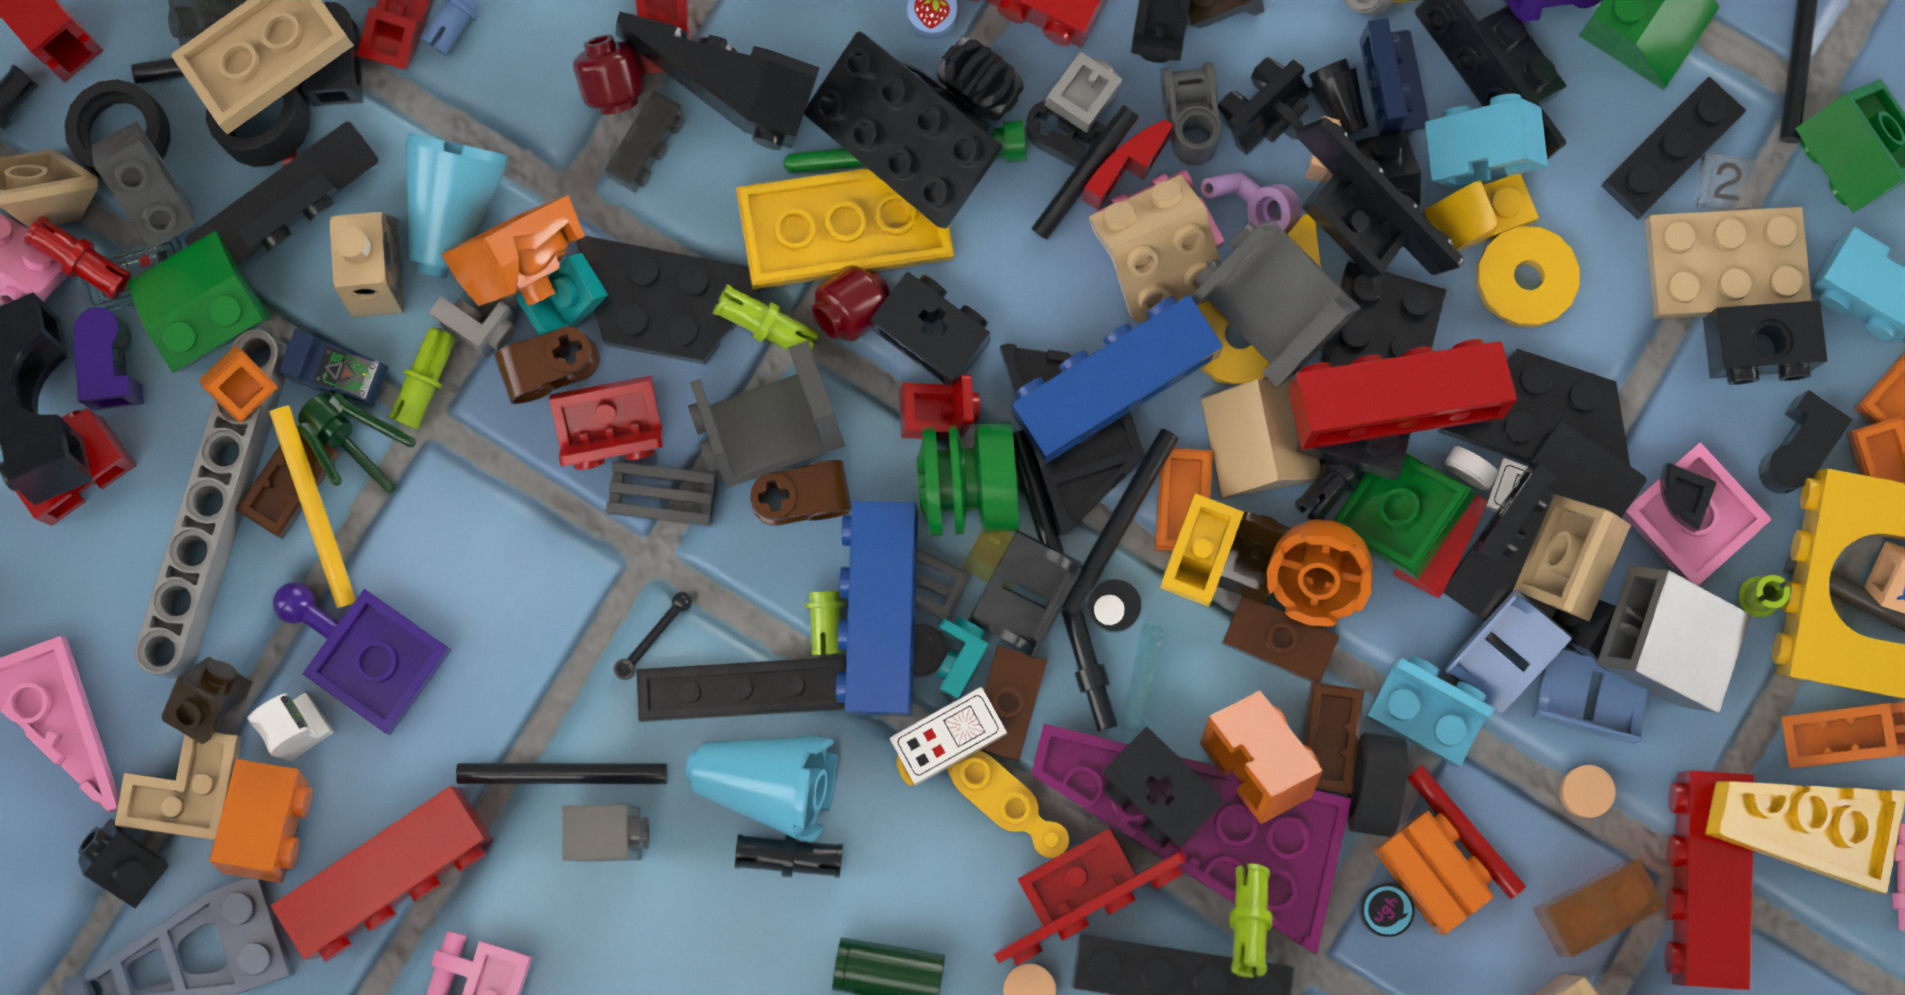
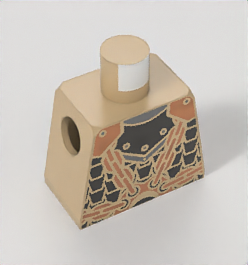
M383 212L331 216L329 222L333 284L335 291L350 315L356 318L404 313L398 219ZM362 289H372L376 292L362 294Z

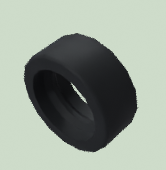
M119 79L99 81L82 90L69 106L64 122L66 142L74 157L99 177L101 176L93 165L92 144L90 143L89 134L93 121L103 110L114 104L127 103L138 108L146 119L147 129L145 134L162 160L166 156L171 140L169 120L161 105L137 84Z
M296 86L282 96L284 107L278 121L267 132L256 137L238 138L233 131L226 134L215 121L207 107L205 120L211 136L237 162L260 167L274 165L290 157L303 144L310 129L311 110L305 95Z
M1373 733L1361 734L1357 746L1352 794L1348 795V798L1352 799L1348 813V826L1351 832L1384 837H1393L1395 835L1403 810L1407 784L1408 746L1405 738Z

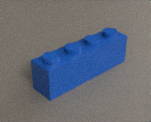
M1190 294L1177 302L1173 296L1162 300L1147 312L1150 318L1134 329H1132L1129 323L1120 326L1103 339L1106 344L1103 348L1090 356L1085 350L1076 353L1059 366L1062 371L1061 374L1046 383L1039 377L1024 385L1015 393L1018 400L1012 403L1011 414L1044 465L1219 357L1223 345Z
M852 501L851 515H843L842 546H850V567H841L840 597L848 598V619H839L838 649L847 650L846 671L837 672L836 700L837 703H845V712L849 715L913 717L919 509L915 502Z

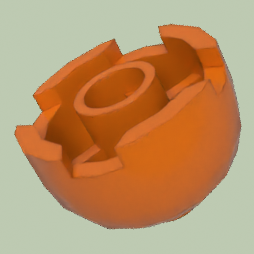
M1314 519L1293 526L1279 539L1269 560L1267 588L1270 594L1273 592L1276 599L1286 607L1285 614L1309 626L1330 627L1337 625L1338 619L1350 616L1356 610L1358 613L1362 611L1372 592L1373 560L1365 541L1350 527L1334 520Z

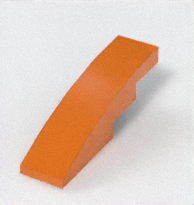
M1905 702L1781 716L1789 769L1905 755Z

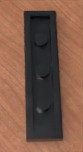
M845 656L636 669L639 722L845 710V703H837L836 700L837 672L846 671Z

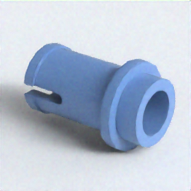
M444 0V4L426 31L422 33L420 39L432 48L435 45L437 51L448 56L449 50L469 20L476 21L478 18L475 12L480 5L474 0Z

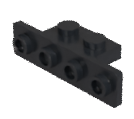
M1425 0L1415 10L1418 19L1483 107L1490 105L1491 98L1503 94H1519L1522 99L1540 106L1556 97L1567 87L1566 83L1557 73L1553 63L1546 58L1526 31L1524 24L1514 15L1509 6L1478 21L1463 0ZM1541 107L1548 161L1566 145V140Z
M1324 117L1300 128L1296 133L1297 139L1329 170L1301 208L1370 278L1382 275L1402 247L1432 275L1460 267L1464 257L1453 247L1452 240L1445 233L1437 230L1419 212L1417 204L1410 197L1402 194L1384 176L1383 169L1375 161L1367 158L1350 141L1348 133L1340 125Z
M347 121L185 238V243L189 246L217 230L238 264L263 246L269 252L293 235L289 227L306 216L309 221H312L329 210L335 204L331 197L378 164L379 159L354 125Z

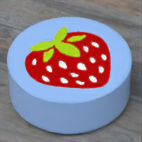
M909 0L907 4L909 24L922 37L933 39L945 36L953 29L957 21L956 0Z

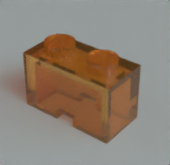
M1631 859L1615 864L1573 889H1568L1533 908V911L1557 955L1574 957L1664 909L1666 906L1640 859Z

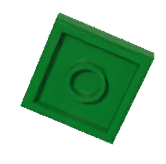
M1406 453L1401 474L1397 480L1366 472L1359 485L1354 489L1333 520L1350 527L1365 541L1373 556L1418 580L1476 495L1472 488Z

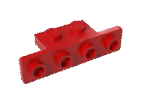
M1110 827L1019 877L1018 881L1042 926L995 952L993 955L998 964L1011 957L1015 966L1042 952L1043 949L1039 941L1057 932L1061 940H1064L1088 927L1089 923L1085 916L1099 908L1104 907L1107 914L1110 915L1135 901L1136 898L1132 890L1150 881L1153 888L1157 889L1181 876L1182 872L1178 865L1188 859L1184 849L1137 873L1115 832Z

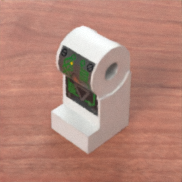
M306 692L294 700H291L288 693L279 695L262 704L248 716L251 725L263 738L270 755L288 761H293L335 733L311 694Z

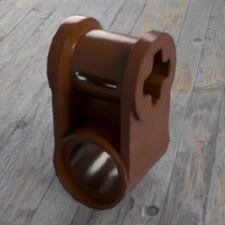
M573 327L559 328L533 339L510 344L494 354L511 404L531 402L550 394L554 390L586 380L595 373L600 362L599 350L595 343L588 339L579 329ZM575 344L580 350L575 353L576 362L570 364L564 358L570 355L568 347Z
M843 460L820 461L796 469L769 473L755 481L751 489L750 501L754 514L762 523L769 526H780L806 520L817 521L836 518L851 513L852 509ZM776 488L780 496L789 497L781 501V510L771 511L768 503L760 504V501L767 499V490Z

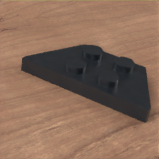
M589 236L577 240L579 252H582L608 293V296L595 308L602 340L606 346L706 364L720 347V341L737 325L719 315L712 314L715 305L719 304L718 299L725 286L729 284L732 288L754 299L762 289H766L752 290L749 268L747 266Z
M1008 343L1000 346V352L1014 395L1024 385L1039 377L1046 383L1061 374L1062 371L1059 366L1072 356L1068 352L1048 350V352L1017 348V345ZM1131 412L1045 465L1032 447L1060 534L1069 533L1143 461L1145 454Z
M1517 349L1507 359L1517 400L1505 418L1444 427L1438 430L1439 433L1530 463L1558 422H1566L1630 465L1616 381L1521 349Z

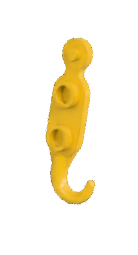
M977 751L947 768L958 791L999 827L1008 832L1017 833L1023 831L1028 833L1032 838L1034 849L1045 858H1056L1066 851L1069 846V835L1064 826L1057 822L1041 819L1038 813L1039 806L1034 794L990 755L983 751ZM897 753L896 766L899 775L907 785L913 786L914 783Z

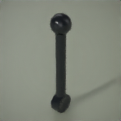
M679 592L675 594L672 598L671 608L627 659H621L615 663L614 674L622 680L632 678L636 670L635 664L680 612L690 609L692 598L688 593Z

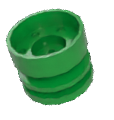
M1011 422L977 424L973 448H963L957 426H948L950 449L937 450L935 427L922 428L923 440L916 457L920 509L929 526L930 537L943 536L941 513L954 512L956 535H964L967 511L978 510L984 533L1019 530L1015 453Z

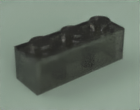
M654 90L604 169L608 178L634 193L637 192L640 186L644 187L652 175L651 167L656 160L660 161L666 154L669 138L673 133L676 135L684 124L685 118L683 117L682 106Z

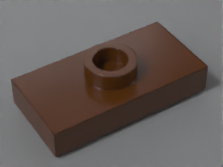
M300 435L317 487H319L327 474L321 467L308 442ZM323 443L332 462L335 463L340 453ZM279 445L236 511L283 540L303 509L281 445Z
M1241 596L1222 644L1311 683H1320L1339 635L1318 626L1306 625L1290 618L1283 611Z
M997 646L984 692L1007 731V735L980 751L1019 762L1047 664L1046 659L1039 657L1030 659L1025 653Z
M1317 682L1310 683L1302 744L1312 749L1323 770L1315 790L1352 794L1365 689Z

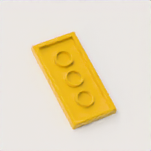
M868 168L736 187V197L752 290L829 279L849 265L859 266L867 272H876L951 261L954 258L949 226L946 229L937 227Z

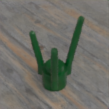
M340 392L335 393L332 397L327 393L318 394L306 402L298 414L300 425L297 429L299 434L310 445L331 483L334 486H339L342 480L323 443L328 444L330 447L340 445L387 493H392L395 490L394 484L349 438L353 430L350 416L407 447H414L416 444L415 439L351 404Z

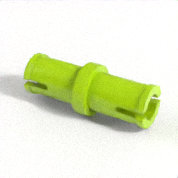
M729 284L722 291L718 299L719 304L715 305L712 313L752 332V338L762 343L766 339L789 351L788 347L808 341L812 350L815 344L812 341H815L819 334V331L815 328L812 329L779 312L780 306L773 302L765 305L732 288Z
M1248 864V875H1245L1246 867L1244 865L1238 866L1235 870V908L1229 914V926L1234 930L1231 970L1239 976L1254 977V967H1256V974L1258 976L1264 975L1267 971L1266 936L1267 932L1272 928L1273 916L1267 910L1270 871L1265 866L1259 864Z

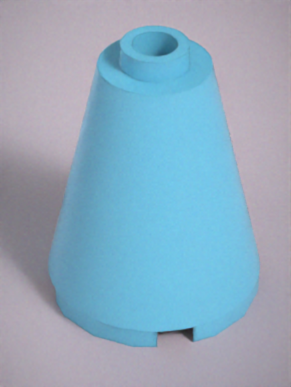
M408 133L407 143H405L408 259L418 262L416 272L447 278L449 267L441 253L475 237L507 168L508 155Z
M821 736L704 742L698 751L690 753L686 764L685 777L688 782H691L692 790L695 794L794 839L814 842L824 828V825L815 824L820 809L830 811L837 775V753L827 752V748L834 744L833 739Z

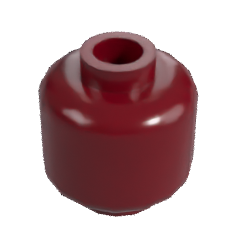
M601 35L584 43L585 51L581 52L573 61V71L584 103L591 108L599 109L603 115L617 114L636 106L639 103L638 97L646 88V82L635 47L625 41H615L613 35Z
M849 265L817 287L812 313L819 327L830 338L836 339L839 337L842 340L853 342L874 328L870 319L889 296L890 291L885 280L877 272H867L859 266Z

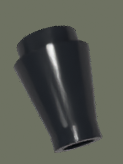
M1346 58L1309 74L1313 85L1309 90L1329 118L1340 120L1341 127L1348 135L1369 126L1365 118L1356 68L1350 69Z

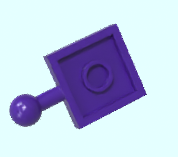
M297 582L284 584L276 591L273 597V609L278 618L291 624L303 622L327 639L302 675L388 735L392 734L452 650L366 589H363L340 622L315 605L312 591L304 584Z

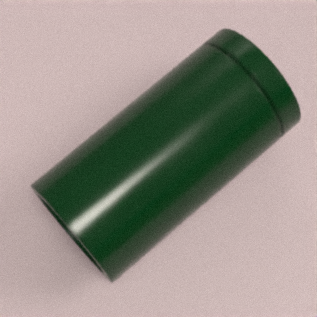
M841 937L837 951L832 990L857 995H939L946 954Z

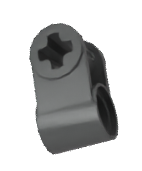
M1204 63L1201 69L1172 72L1169 67L1161 68L1162 100L1168 122L1173 124L1170 137L1174 155L1187 165L1198 166L1204 164L1213 157L1221 130L1217 105V82L1213 63ZM1197 128L1204 131L1209 139L1204 143L1196 144L1188 141L1183 133L1188 129Z

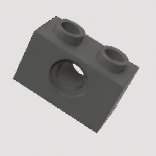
M137 121L91 145L94 167L150 250L196 226L192 203Z
M628 804L562 806L563 861L641 860V849L649 848L648 817L640 816L639 807Z

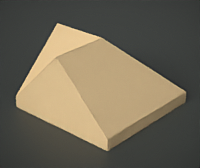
M55 149L0 158V207L29 228L35 221H38L40 216H45L55 225L80 221L98 188L96 176Z

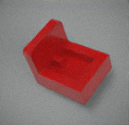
M960 375L953 386L904 382L899 389L901 438L923 439L922 428L935 427L936 440H949L948 426L956 425L962 440L972 424L977 423L979 419L980 397L977 392L972 391L971 375Z

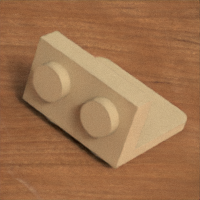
M1182 175L1162 181L1153 188L1122 202L1114 203L1107 209L1089 216L1093 233L1113 261L1128 312L1135 322H1144L1150 319L1147 312L1168 297L1173 296L1177 302L1189 294L1192 296L1200 287L1195 281L1196 278L1216 259L1220 261L1206 207Z

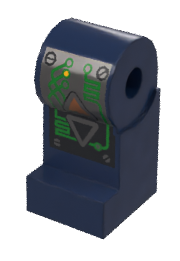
M295 328L278 372L288 380L330 395L340 392L346 399L375 406L389 367L370 357L328 343L312 334Z

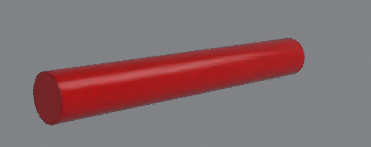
M1421 764L1407 776V780L1437 815L1441 813L1452 824L1460 837L1459 841L1472 856L1481 862L1491 878L1511 900L1526 888V885Z

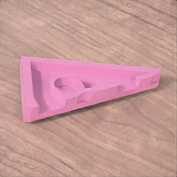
M58 636L1 657L0 711L10 721L16 722L25 731V735L54 764L60 765L80 784L79 788L92 801L98 802L108 813L117 811L120 796L68 638Z

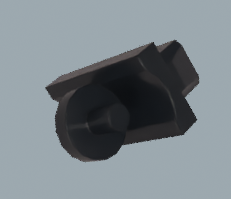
M1266 57L1254 68L1251 75L1253 86L1260 90L1251 100H1248L1235 90L1230 91L1218 103L1220 117L1231 130L1236 147L1246 155L1265 137L1273 143L1284 133L1288 137L1297 140L1296 133L1304 126L1299 117L1309 109L1304 99L1310 94V90L1302 77L1305 73L1304 67L1294 59L1284 66L1270 57Z

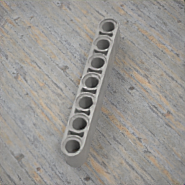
M252 329L243 332L236 338L231 349L238 345L252 358L257 349L264 346L270 347V358L260 368L278 388L241 423L214 400L135 646L137 663L143 670L165 678H177L191 669L196 662L242 518V514L236 511V509L252 486L272 424L269 411L277 408L286 377L278 371L285 356L286 348L274 337L262 330ZM238 443L239 456L237 460L229 466H221L220 454L222 450L229 444ZM221 492L224 499L222 508L215 515L207 516L204 510L207 498L213 493ZM205 541L208 548L207 556L199 565L192 566L188 558L191 547L197 542ZM188 590L191 595V606L183 615L176 616L173 611V601L180 592ZM171 640L175 646V656L169 664L161 667L157 660V650L165 641Z

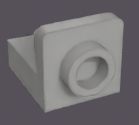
M1080 51L1048 94L1045 106L1087 133L1105 107L1113 104L1123 79L1117 76L1114 69L1105 61L1098 58L1091 59Z
M440 296L428 312L439 326L485 358L489 356L493 349L498 351L503 348L515 330V325L512 323L516 316L511 308L502 301L496 305L483 324H480L484 316L461 299L453 305Z

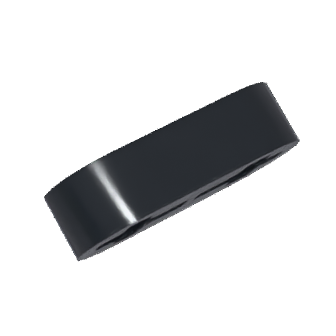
M1046 100L1035 104L1029 111L1026 121V131L1030 142L1038 149L1076 168L1084 157L1085 147L1074 141L1075 137L1091 144L1095 138L1100 136L1106 126L1095 121L1089 131L1085 133L1046 107ZM1050 115L1058 117L1057 127L1068 133V136L1051 130L1047 136L1040 133L1041 124L1037 119L1046 121Z

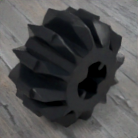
M961 37L954 46L951 45L942 57V62L936 69L939 82L946 86L947 91L952 93L972 111L974 110L983 118H988L989 120L999 121L1006 112H1010L1024 89L1023 80L1015 72L1014 67L1004 61L1003 57L993 52L990 47L984 46L976 39Z

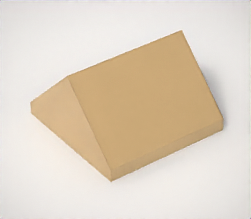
M1256 379L1201 399L1210 448L1213 451V462L1221 500L1314 482L1322 472L1319 458L1296 452L1299 436L1288 394L1294 379L1277 388L1268 379Z
M1554 495L1514 589H1518L1525 596L1589 622L1631 524L1605 509Z

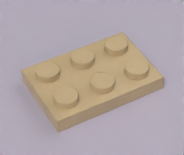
M247 0L170 55L215 121L226 134H229L354 45L322 0Z
M1802 207L1649 215L1645 219L1654 319L1703 317L1719 307L1812 301Z

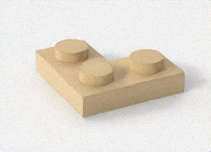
M214 732L209 741L201 744L184 734L176 780L124 773L114 825L215 840L235 760L239 758L242 737Z

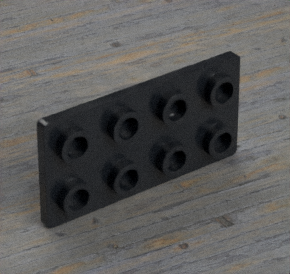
M860 31L854 35L808 103L804 113L808 119L937 227L943 229L950 225L1003 148L1002 144L987 132L991 126L924 71L896 59L867 34Z
M1558 422L1461 561L1443 593L1486 621L1514 591L1513 589L1554 495L1605 509L1622 518L1645 485L1647 478L1566 422ZM1526 596L1551 618L1558 610Z

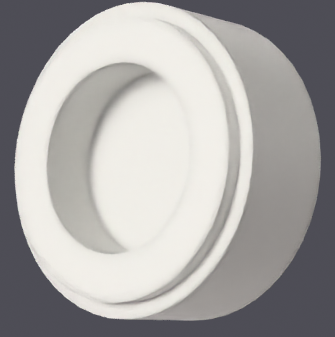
M1454 446L1444 462L1445 467L1453 475L1480 490L1490 489L1499 474L1498 470L1485 459L1459 446Z

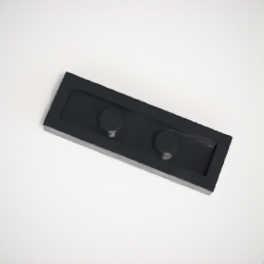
M1709 76L1601 186L1632 216L1639 220L1747 110Z

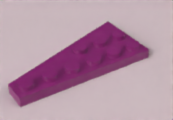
M1043 723L1031 772L1032 777L1162 859L1184 849L1188 859L1178 865L1180 870L1235 904L1236 868L1244 865L1246 867L1245 875H1248V864L1265 866L1270 871L1267 910L1273 916L1272 928L1309 952L1317 955L1352 799L1314 790L1310 799L1260 824L1237 794V788L1242 783L1233 772L1223 775L1215 765L1180 757L1224 802L1181 848L1176 849L1170 842L1162 848L1140 827L1146 819L1132 805L1123 811L1101 789L1107 781L1100 774L1129 744ZM1148 779L1145 782L1150 789L1149 794L1145 797L1149 803L1153 804L1161 800L1168 804L1171 801L1165 793L1170 786L1166 780L1162 779L1154 783Z

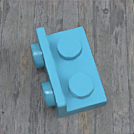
M1411 656L1409 661L1400 658L1393 662L1365 717L1455 767H1460L1484 721L1490 719L1495 709L1484 703L1486 695L1482 691L1461 681H1458L1456 686L1445 682L1437 677L1440 671L1437 667L1419 657Z

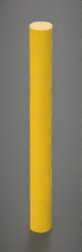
M286 405L270 410L269 414L337 608L352 604L356 598L290 406Z

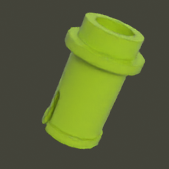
M1778 575L1755 576L1747 579L1740 586L1738 603L1741 609L1751 614L1752 617L1763 618L1771 615L1777 608L1784 606L1788 602L1790 587L1787 585L1781 588L1779 584L1786 580ZM1765 595V600H1758L1760 596Z
M840 591L809 593V603H804L805 609H810L811 655L845 653V650L838 649L839 619H842L841 607L846 606V601L840 600Z

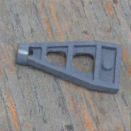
M245 878L203 894L90 971L64 979L62 991L63 995H99L94 983L96 981L103 988L102 995H231L248 992L294 975L273 910L270 907L271 904L263 880ZM205 924L215 925L228 960L226 966L218 972L203 974L188 972L184 968L179 952L180 943L186 936ZM154 950H162L171 977L170 981L163 985L142 990L135 988L128 969L130 964Z

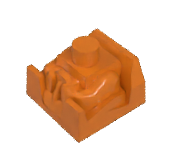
M569 195L524 211L441 253V256L457 282L478 306L510 296L516 290H520L527 306H530L556 293L547 275L560 268L558 262L562 260V255L566 254L568 243L585 237Z

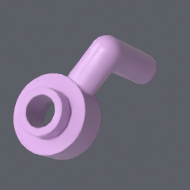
M1241 172L1205 178L1201 182L1200 190L1206 198L1236 193L1248 203V220L1256 226L1274 220L1288 234L1301 218L1300 201L1295 192L1285 185L1276 184L1261 188ZM1278 203L1281 208V216L1277 212Z

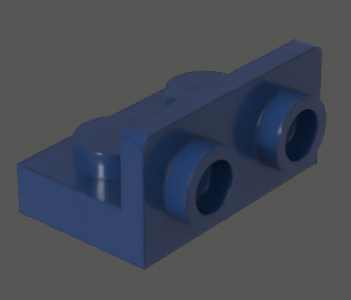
M1388 18L1368 21L1359 42L1378 135L1402 130L1408 132L1425 129V122L1429 121L1411 32L1409 30L1391 32Z

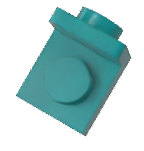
M582 252L566 257L559 265L560 268L552 272L548 277L556 292L555 294L530 306H527L521 292L516 296L518 303L539 336L563 327H578L608 296V293Z
M959 616L954 624L943 618L938 627L941 634L963 645L960 653L953 649L949 651L936 675L944 680L940 687V692L955 701L962 697L989 649V643L981 639L985 631Z

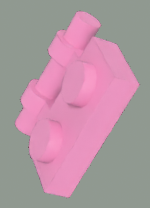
M447 930L441 950L435 949L430 964L435 969L426 995H448L455 974L468 977L462 995H521L533 956L485 941H479L474 959L470 960L461 956L467 936Z

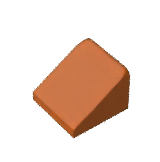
M238 345L229 350L199 379L201 386L239 423L278 388Z

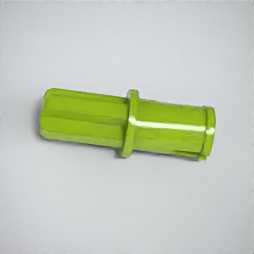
M430 328L427 331L411 370L404 369L403 371L406 378L397 400L388 414V418L419 430L425 415L424 413L436 388L441 390L442 384L438 383V380L455 343V337L452 334L439 328Z

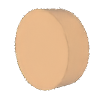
M1583 765L1569 770L1560 782L1559 797L1561 803L1569 813L1580 818H1594L1603 815L1611 808L1615 800L1616 790L1611 776L1598 766Z
M1026 963L1015 967L1007 975L1003 985V995H1056V984L1052 975L1045 968L1037 964Z

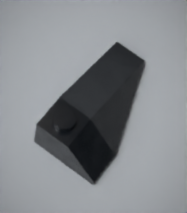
M619 12L615 35L623 41L632 44L636 51L740 130L753 135L752 140L758 145L773 150H780L782 146L792 149L820 67L757 46L753 47L751 55L743 54L728 45L725 38L710 34L708 38H699L698 42L689 40L688 33L678 26Z

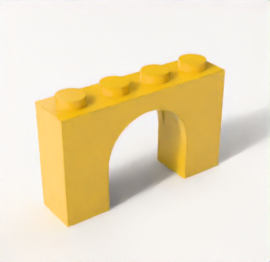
M1833 469L1818 470L1812 479H1806L1805 486L1801 490L1800 507L1805 509L1802 530L1798 529L1795 532L1791 543L1790 556L1792 560L1797 561L1793 580L1787 581L1785 586L1789 585L1790 597L1788 602L1781 607V610L1786 612L1783 633H1777L1772 646V662L1777 664L1775 675L1905 699V645L1869 638L1853 631L1837 615L1829 593V579L1834 562L1849 544L1868 535L1905 541V483Z

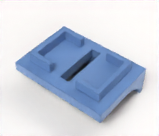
M1515 588L1447 663L1445 673L1454 675L1464 683L1482 691L1486 695L1485 700L1503 714L1571 641L1573 636ZM1493 632L1524 658L1529 665L1523 669L1491 642L1487 636Z
M1562 649L1543 670L1532 717L1630 744H1636L1641 742L1643 738L1641 736V726L1649 691L1598 666L1591 656ZM1593 672L1602 675L1590 721L1582 718Z

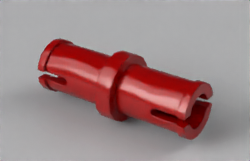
M40 216L38 221L31 225L24 238L25 244L34 247L62 265L61 271L71 278L76 275L107 294L112 300L118 298L119 293L121 294L127 287L126 282L132 277L130 271L124 270L94 250L95 245L86 238L79 241L50 222L45 216Z

